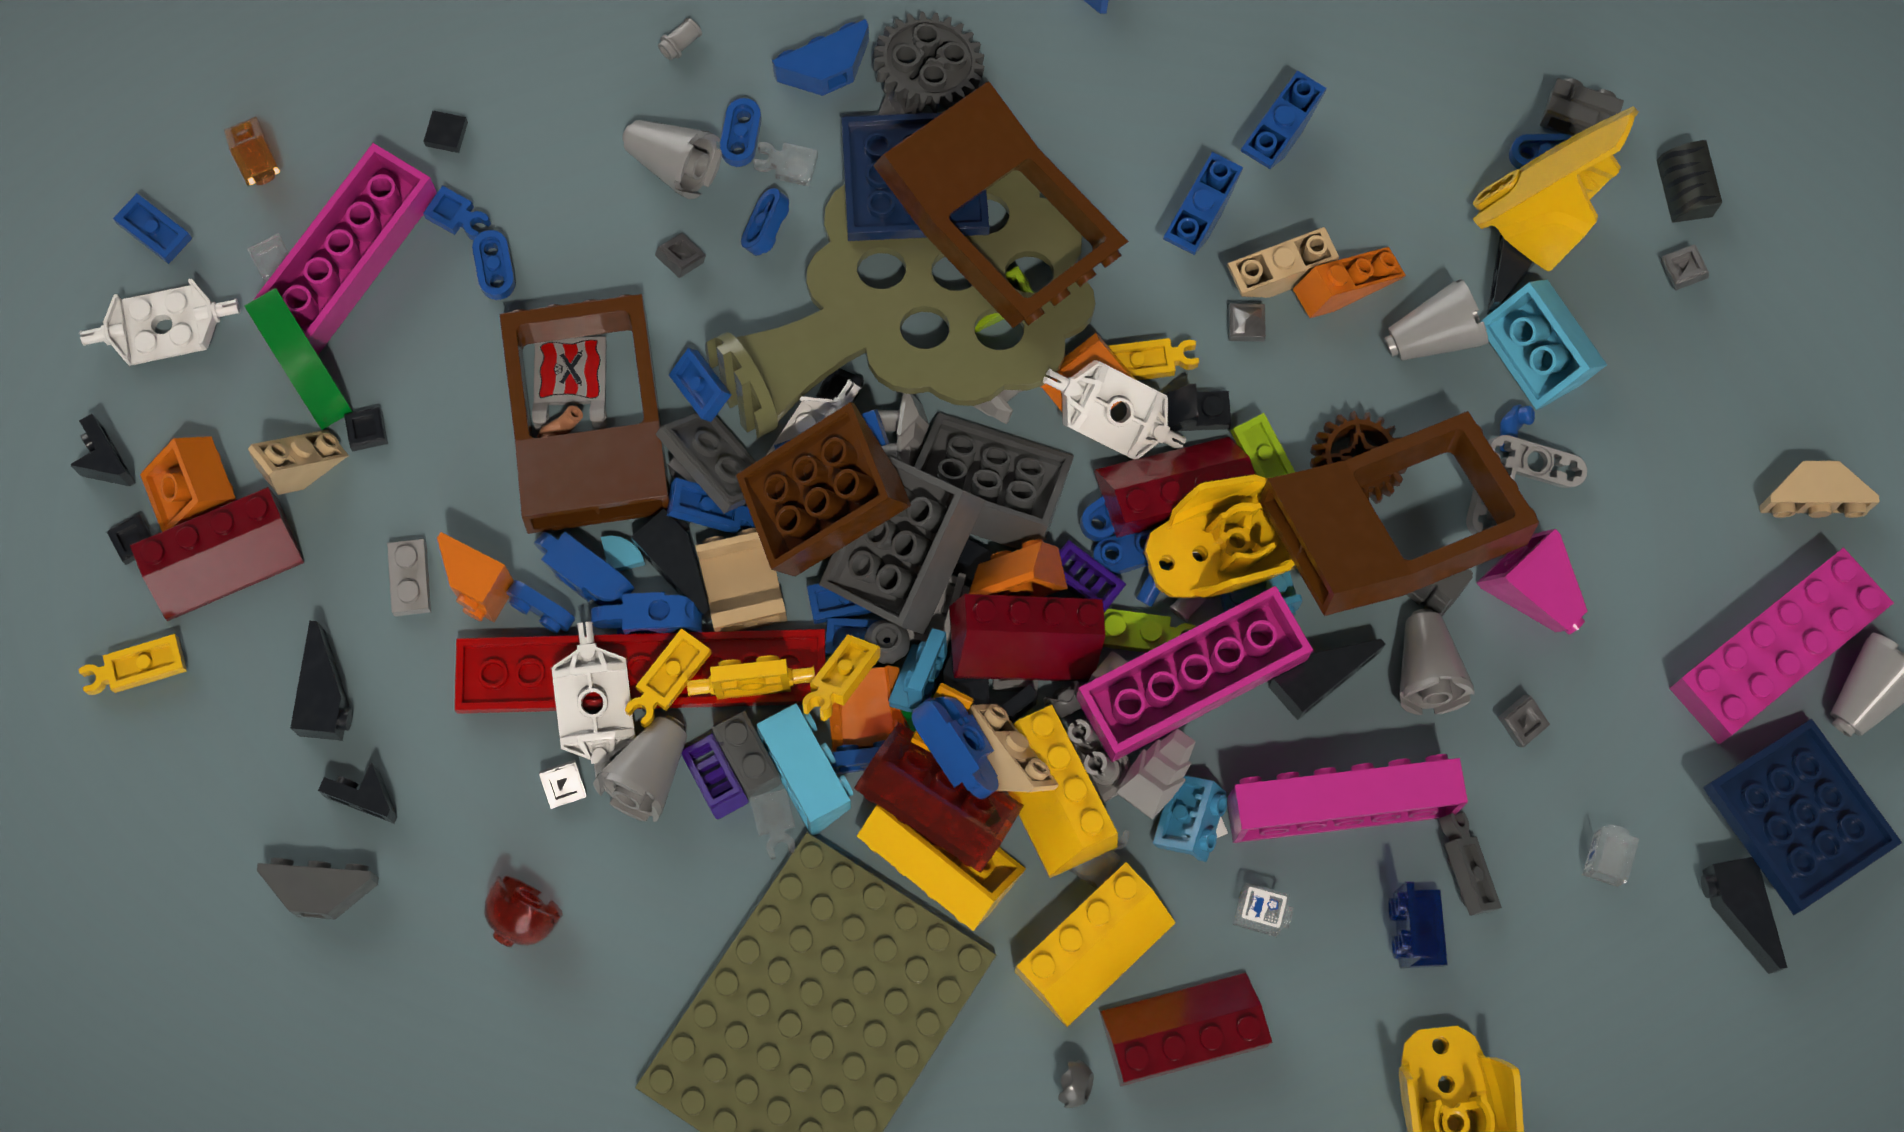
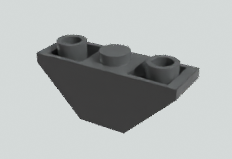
M271 858L270 864H257V872L288 911L297 917L335 920L378 885L379 880L378 876L368 871L369 866L350 863L346 864L345 869L331 868V863L308 861V866L306 867L293 866V860L283 858Z

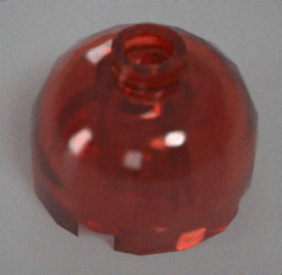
M500 876L496 877L484 903L486 922L495 931L492 935L493 938L507 947H512L514 943L523 946L534 945L547 938L563 916L562 910L552 900H550L548 905H545L537 897L542 892L510 876H505L503 881Z

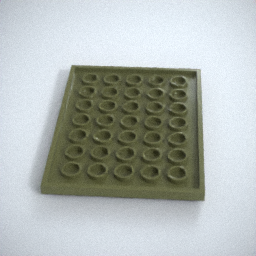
M807 832L635 1088L700 1132H884L992 964L996 954Z

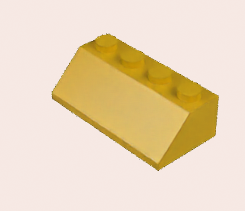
M1053 705L1017 720L1013 725L1019 733L1026 737L1031 749L1048 766L1050 774L1059 784L1055 790L1007 791L1049 878L1117 848L1118 832Z
M912 776L907 778L876 805L857 834V837L867 844L873 852L878 853L894 866L901 875L910 879L928 897L937 901L953 914L959 922L965 924L972 931L991 914L1026 870L1025 867L984 834L979 833L968 839L948 805Z
M1125 862L1016 966L1015 973L1053 1014L1068 1027L1176 922L1153 889Z

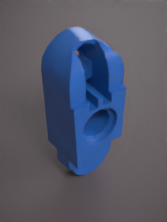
M543 531L534 542L535 546L545 554L541 560L553 571L556 578L587 602L592 600L599 606L621 605L622 595L631 594L635 590L634 586L620 572L566 532L557 540L552 535Z
M665 592L623 594L621 605H604L591 609L593 627L617 629V634L678 633L681 628L687 633L702 632V614L698 611L694 602L686 596L666 595Z
M948 696L928 698L913 710L912 721L916 731L954 788L963 783L968 791L980 799L987 798L998 789V775L987 759V756L994 750L973 714L969 715L960 701Z

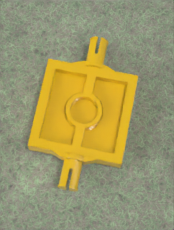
M774 655L761 656L756 659V662L741 664V661L736 659L724 660L718 663L719 666L710 667L711 676L708 679L687 680L688 696L711 693V695H716L717 700L791 692L793 684L810 683L815 678L814 667L788 668L786 659L779 660V657Z

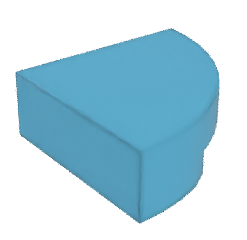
M618 536L601 537L606 561L618 572L645 565L641 552L630 541Z

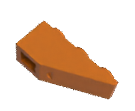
M1385 247L1315 266L1293 288V291L1309 318L1335 312L1403 279L1406 275L1390 248Z

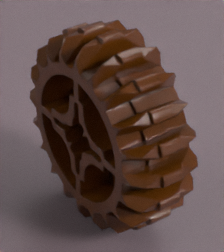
M1356 411L1350 413L1348 420L1340 414L1336 417L1335 424L1330 421L1326 422L1323 427L1324 432L1316 434L1315 441L1317 444H1313L1310 449V453L1315 456L1310 461V468L1345 461L1352 458L1355 451L1356 455H1360L1377 448L1370 445L1366 439L1371 440L1379 447L1402 437H1392L1396 430L1395 425L1387 429L1382 427L1384 423L1383 417L1378 418L1376 423L1370 421V412H1366L1363 419H1359ZM1350 437L1347 449L1340 450L1337 454H1331V447L1337 441ZM1407 468L1361 486L1368 500L1370 497L1375 504H1378L1382 501L1383 495L1390 497L1395 491L1393 486H1400L1403 478L1400 474H1404Z

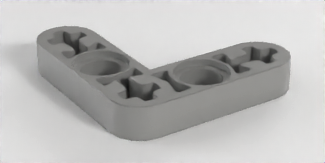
M1501 435L1488 441L1494 451L1496 447L1505 444L1504 450L1509 452V457L1502 458L1501 463L1513 480L1517 474L1557 487L1571 488L1580 485L1586 479V463L1576 455L1509 435ZM1532 452H1537L1543 457L1544 464L1539 472L1531 470L1528 466L1527 458ZM1554 465L1558 467L1570 465V469L1575 471V476L1567 479L1565 472L1551 470ZM1475 488L1466 518L1467 528L1473 535L1497 525L1490 512H1487V507L1481 504L1482 499ZM1487 512V519L1492 521V525L1484 527L1482 530L1483 524L1478 522V516L1485 515Z

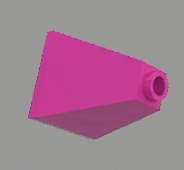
M1556 529L1533 534L1528 545L1508 552L1476 582L1484 591L1554 632L1565 631L1569 635L1585 623L1582 616L1588 610L1561 534Z

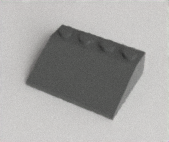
M938 412L915 464V468L986 500L970 534L1009 547L1022 549V544L1030 540L1041 539L1045 542L1074 455Z
M887 455L900 476L911 506L833 553L819 585L900 627L925 634L986 500Z

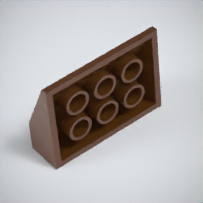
M849 402L736 474L771 570L795 577L911 506L898 472L856 405L852 402Z

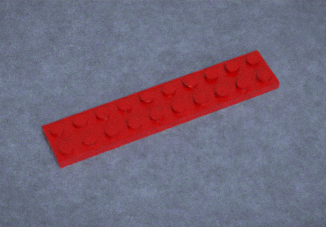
M825 629L689 632L691 636L710 648L712 652L691 680L708 679L711 676L710 667L719 666V662L731 659L740 660L741 664L756 662V659L761 656L774 655L778 656L779 660L786 659L788 668L814 667L815 676L826 663ZM677 633L594 635V642L600 649L627 658L629 688L632 700L643 695L636 689V685ZM579 635L457 638L455 712L457 714L556 711L551 667L577 650V645H580ZM810 683L793 684L791 692L717 700L716 695H711V693L688 696L686 686L669 708L793 705L795 703L803 705V699L807 694L811 693ZM596 692L587 694L583 699L584 710H601L603 707V699Z

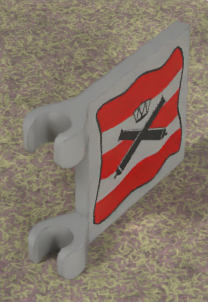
M577 337L535 343L532 421L535 424L536 430L540 431L541 427L550 423L549 405L590 404V420L594 429L606 428V337Z

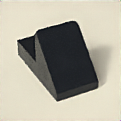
M1195 383L1164 393L1168 397V427H1170L1171 431L1230 429L1229 391L1197 392Z
M90 414L79 420L86 432L80 436L90 453L71 463V467L82 477L125 486L135 484V480L98 419L93 414Z
M373 763L369 765L359 790H357L358 783L345 777L338 776L336 781L326 777L323 778L318 791L325 798L395 824L397 819L396 812L381 773Z

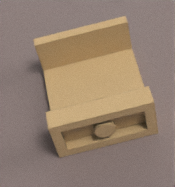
M756 528L742 530L738 533V536L726 539L723 536L709 537L702 541L703 544L695 545L715 632L747 631L787 622L777 573L771 570Z

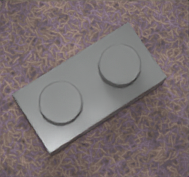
M418 539L387 543L392 614L394 616L431 612L427 545L425 540Z

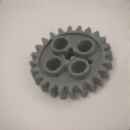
M924 12L920 13L919 20H915L911 14H907L905 24L896 18L893 28L886 26L884 35L878 36L877 45L874 48L873 71H877L876 81L885 82L884 93L895 91L894 102L902 98L906 99L905 108L907 109L913 103H916L921 113L926 105L931 107L933 113H937L939 105H943L947 110L952 106V102L958 103L980 86L985 67L983 66L984 54L979 53L980 42L972 43L974 33L968 32L963 34V23L955 27L951 26L952 17L946 18L944 22L939 21L938 13H934L932 20L927 19Z

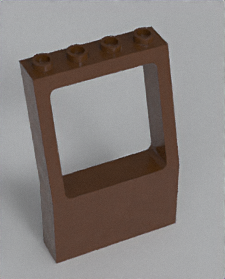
M989 81L884 153L873 165L923 234L1012 328L1023 320L1029 326L1045 314L1041 308L1049 301L1053 306L1057 305L1071 294L1067 289L1070 285L1076 282L1081 287L1097 275L1093 270L1094 267L1100 263L1104 268L1109 266L1122 256L1118 249L1129 242L1037 147ZM1016 170L1020 171L1092 246V251L1029 298L1020 295L949 219V216Z
M624 294L615 298L588 299L580 303L553 304L544 308L517 309L512 312L501 313L500 322L516 446L521 516L527 533L531 534L656 516L663 509L667 511L670 491L664 444L655 435L662 425L647 314L642 294ZM626 330L632 331L644 414L643 421L634 425L533 438L522 353L524 346Z
M1469 411L1345 461L1268 478L1259 500L1264 512L1324 616L1404 596L1528 545L1539 524L1535 511L1524 499L1517 483L1510 477L1501 463L1499 455L1492 449L1483 435L1481 427L1476 424ZM1451 453L1460 464L1497 525L1415 559L1406 560L1402 557L1361 486L1440 454Z

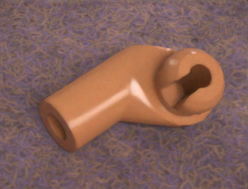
M573 405L569 406L560 417L541 427L537 437L543 438L569 434L583 418L581 409Z

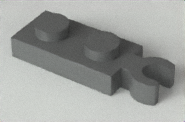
M1464 812L1456 815L1451 813L1439 818L1441 828L1450 841L1445 843L1448 863L1456 875L1461 890V900L1467 907L1469 915L1489 913L1502 908L1477 836L1471 837L1469 834V821Z

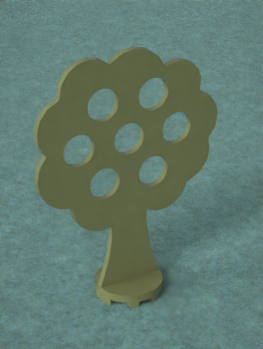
M1017 170L1012 171L986 190L987 200L998 202L1006 209L1009 215L1006 225L999 231L989 235L965 236L1006 280L1005 272L1008 266L1016 259L1035 257L1043 260L1050 266L1053 272V281L1077 263L1081 257L1082 235L1048 199L1041 198L1040 191ZM844 184L833 193L825 207L824 231L829 243L815 253L807 267V290L812 302L820 311L790 324L750 335L735 337L731 333L725 332L707 341L705 352L709 366L712 369L719 365L720 380L732 394L726 402L729 408L738 405L741 426L747 433L756 429L758 439L777 429L780 419L799 401L801 396L803 397L808 391L840 367L866 353L870 371L878 382L889 389L906 394L930 392L937 398L954 405L975 406L991 401L1003 390L1027 391L1045 385L1043 383L1044 376L1052 379V377L1046 375V372L1052 369V371L1058 373L1064 362L1065 339L1082 332L1092 320L1096 303L1094 291L1088 282L1081 287L1074 282L1067 288L1071 293L1069 296L1055 306L1050 301L1041 307L1045 314L1029 326L1024 320L1020 323L1023 329V336L1015 346L1005 350L988 348L977 339L974 332L975 327L985 316L998 312L973 285L961 291H954L941 287L934 280L932 269L945 256L928 238L848 241ZM877 253L890 254L897 257L903 263L906 273L902 281L895 286L887 289H875L866 285L860 279L857 271L861 262L868 256ZM1017 290L1020 295L1026 298H1029L1035 293H1037L1022 292L1020 290ZM931 312L939 315L946 321L949 327V334L946 340L939 346L921 349L910 345L903 339L900 332L902 324L913 314Z

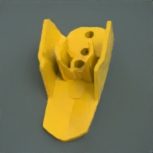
M1632 106L1563 141L1528 162L1520 169H1516L1482 190L1473 201V206L1479 211L1477 216L1472 218L1473 221L1481 229L1495 226L1503 238L1544 270L1551 271L1585 237L1597 222L1598 214L1590 199L1610 179L1619 173L1621 166L1613 154L1621 150L1639 111Z
M1254 474L1204 482L1188 493L1172 510L1170 519L1153 530L1147 538L1143 552L1148 562L1149 573L1154 579L1155 587L1169 597L1204 598L1243 589L1296 569L1294 562L1264 512L1261 503H1259L1268 478ZM1192 552H1198L1202 557V561H1197L1193 557ZM1159 561L1172 562L1173 566L1169 570H1164L1159 565Z
M1459 1026L1420 1029L1404 1042L1401 1067H1399V1083L1407 1132H1524L1521 1078L1518 1067L1503 1059L1486 1057L1476 1037ZM1435 1039H1439L1444 1044V1050L1441 1054L1433 1050L1432 1043ZM1442 1076L1450 1084L1447 1092H1442L1438 1087V1081Z

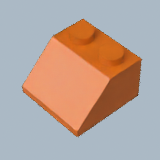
M212 436L173 438L140 474L161 531L222 507L236 499L233 486L228 480L221 462L220 453L216 449Z
M440 532L437 540L450 587L457 596L456 602L464 607L462 611L473 619L482 621L485 617L495 622L509 599L506 592L514 582L507 567L503 563Z
M1036 539L1023 543L1022 549L1017 551H1001L990 556L991 560L978 564L969 594L1045 597L1068 589L1059 548L1045 543L1041 539Z

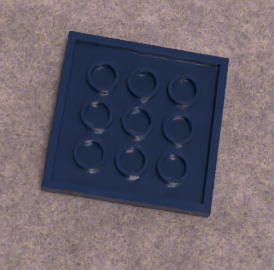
M942 113L841 117L848 241L927 238L873 165L884 153ZM986 190L949 216L950 221L964 236L989 235Z
M1813 719L1808 720L1703 787L1793 915L1803 911L1902 843Z

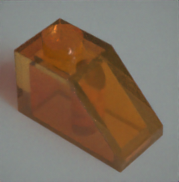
M256 116L224 129L230 152L247 186L254 183L256 185L266 184L275 178V174L280 173L278 163Z

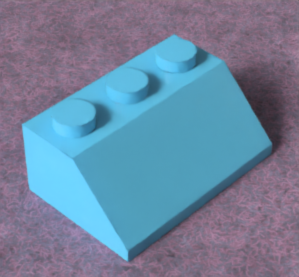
M1548 279L1528 282L1482 320L1486 327L1490 344L1536 410L1543 408L1581 386L1607 366Z
M797 703L756 724L758 736L776 767L782 785L809 834L812 836L819 834L851 809L849 797L854 795L852 788L844 775L837 777L831 764L836 762L825 742L819 745L813 734L818 729L810 713L808 715L804 714V712L802 713Z

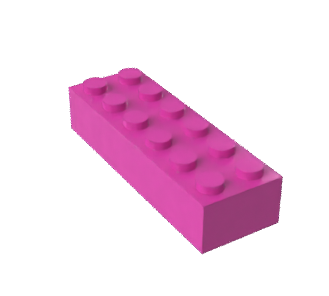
M372 143L253 300L276 288L315 352L319 355L424 215L423 212L437 194L431 178Z
M1843 547L1669 689L1719 745L1882 614L1894 602Z
M1274 586L1079 687L1076 699L1111 762H1114L1307 661L1313 649L1278 588Z
M1437 754L1426 757V762L1411 764V759L1404 758L1388 762L1387 767L1374 768L1373 763H1362L1351 766V771L1337 772L1335 767L1315 770L1312 776L1299 777V772H1286L1278 774L1276 776L1277 780L1262 781L1260 776L1242 778L1239 780V784L1234 785L1227 798L1233 843L1439 819L1451 813L1456 815L1468 803L1460 758L1448 759L1447 754Z

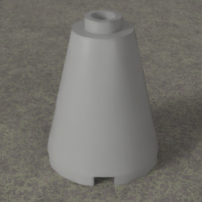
M636 120L624 130V149L676 193L689 200L702 195L697 193V191L703 185L709 187L719 170L722 150L717 148L716 141L720 142V139L709 131L644 120Z
M1464 280L1453 281L1388 328L1389 336L1384 337V340L1392 357L1398 355L1400 360L1403 361L1481 347L1489 343L1484 322H1480L1477 314L1479 309Z
M1419 609L1413 612L1412 616L1405 623L1399 694L1401 707L1405 711L1417 715H1423L1422 709L1434 708L1435 715L1458 710L1471 701L1470 694L1474 695L1475 693L1474 685L1442 616L1431 609Z
M1872 633L1866 639L1830 713L1835 719L1832 725L1848 737H1851L1853 734L1858 736L1864 735L1904 704V653L1896 649L1899 646L1897 643L1883 635Z
M672 716L656 717L648 727L639 733L598 773L593 785L601 796L606 791L613 797L609 804L617 810L645 822L649 816H653V822H656L663 812L687 739V734L683 730L684 725Z

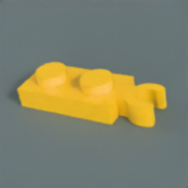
M1170 338L1108 346L1137 381L1175 376V366L1192 370L1199 365V358L1189 359L1184 356L1185 351L1195 350V340H1185L1178 347L1171 346Z
M681 628L636 685V689L643 695L628 702L625 708L626 714L630 717L637 708L645 709L646 715L640 723L644 728L648 727L654 720V709L657 705L665 711L669 709L687 686V680L690 681L712 654L711 649Z
M176 634L102 655L104 666L97 667L96 665L88 664L78 669L79 674L83 677L96 676L93 684L83 687V691L88 695L101 693L106 685L110 686L111 691L117 693L187 672L180 640Z
M848 634L811 681V693L807 694L803 699L804 714L808 715L814 707H821L820 719L826 721L832 715V705L834 702L844 706L880 658V646Z

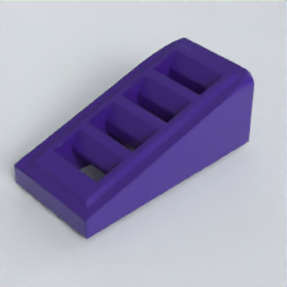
M1068 540L1059 551L1062 566L1069 559L1075 562L1067 573L1064 571L1067 590L1081 599H1100L1096 594L1107 582L1111 585V588L1102 598L1105 613L1126 586V583ZM1083 567L1087 571L1078 582L1073 577ZM1094 574L1099 579L1091 590H1088L1084 586Z
M713 734L683 749L681 755L716 819H721L748 804L749 801ZM712 750L714 751L715 755L695 765L694 760ZM718 764L721 765L720 768L710 772L709 774L703 777L701 776V773L713 768ZM726 777L728 778L726 782L711 790L708 789L709 786Z

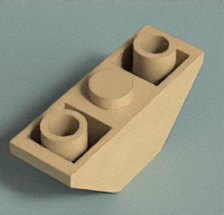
M1322 227L1228 263L1227 267L1241 297L1270 298L1293 289L1315 266L1337 261L1339 255L1326 228Z
M329 430L251 444L248 448L256 468L278 495L304 490L349 456L339 444L338 439Z
M1802 461L1759 506L1760 513H1773V517L1777 518L1790 517L1795 515V513H1808L1809 517L1812 518L1826 517L1831 515V513H1844L1845 517L1857 518L1867 515L1880 501L1879 495L1840 461Z
M980 704L970 707L969 715L973 714L994 750L987 756V759L998 775L999 786L996 791L1038 792L1055 790L1059 784L1050 774L1048 766L1037 757L1029 746L1026 737L1019 733L1002 707L998 704Z

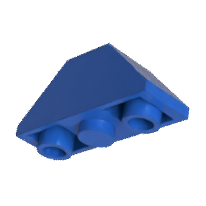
M866 19L857 23H847L833 34L826 37L818 36L812 39L806 46L781 53L776 59L772 60L776 81L821 96L853 83L869 43V27Z
M1297 70L1243 145L1241 152L1268 169L1273 168L1285 158L1303 133L1327 88Z
M1212 152L1165 233L1163 240L1195 255L1206 243L1220 219L1243 167Z

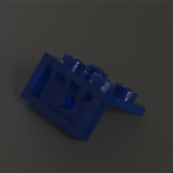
M1405 882L1393 893V898H1389L1388 901L1390 921L1396 922L1397 936H1392L1393 958L1399 959L1400 969L1445 967L1448 963L1441 890H1415L1414 882Z

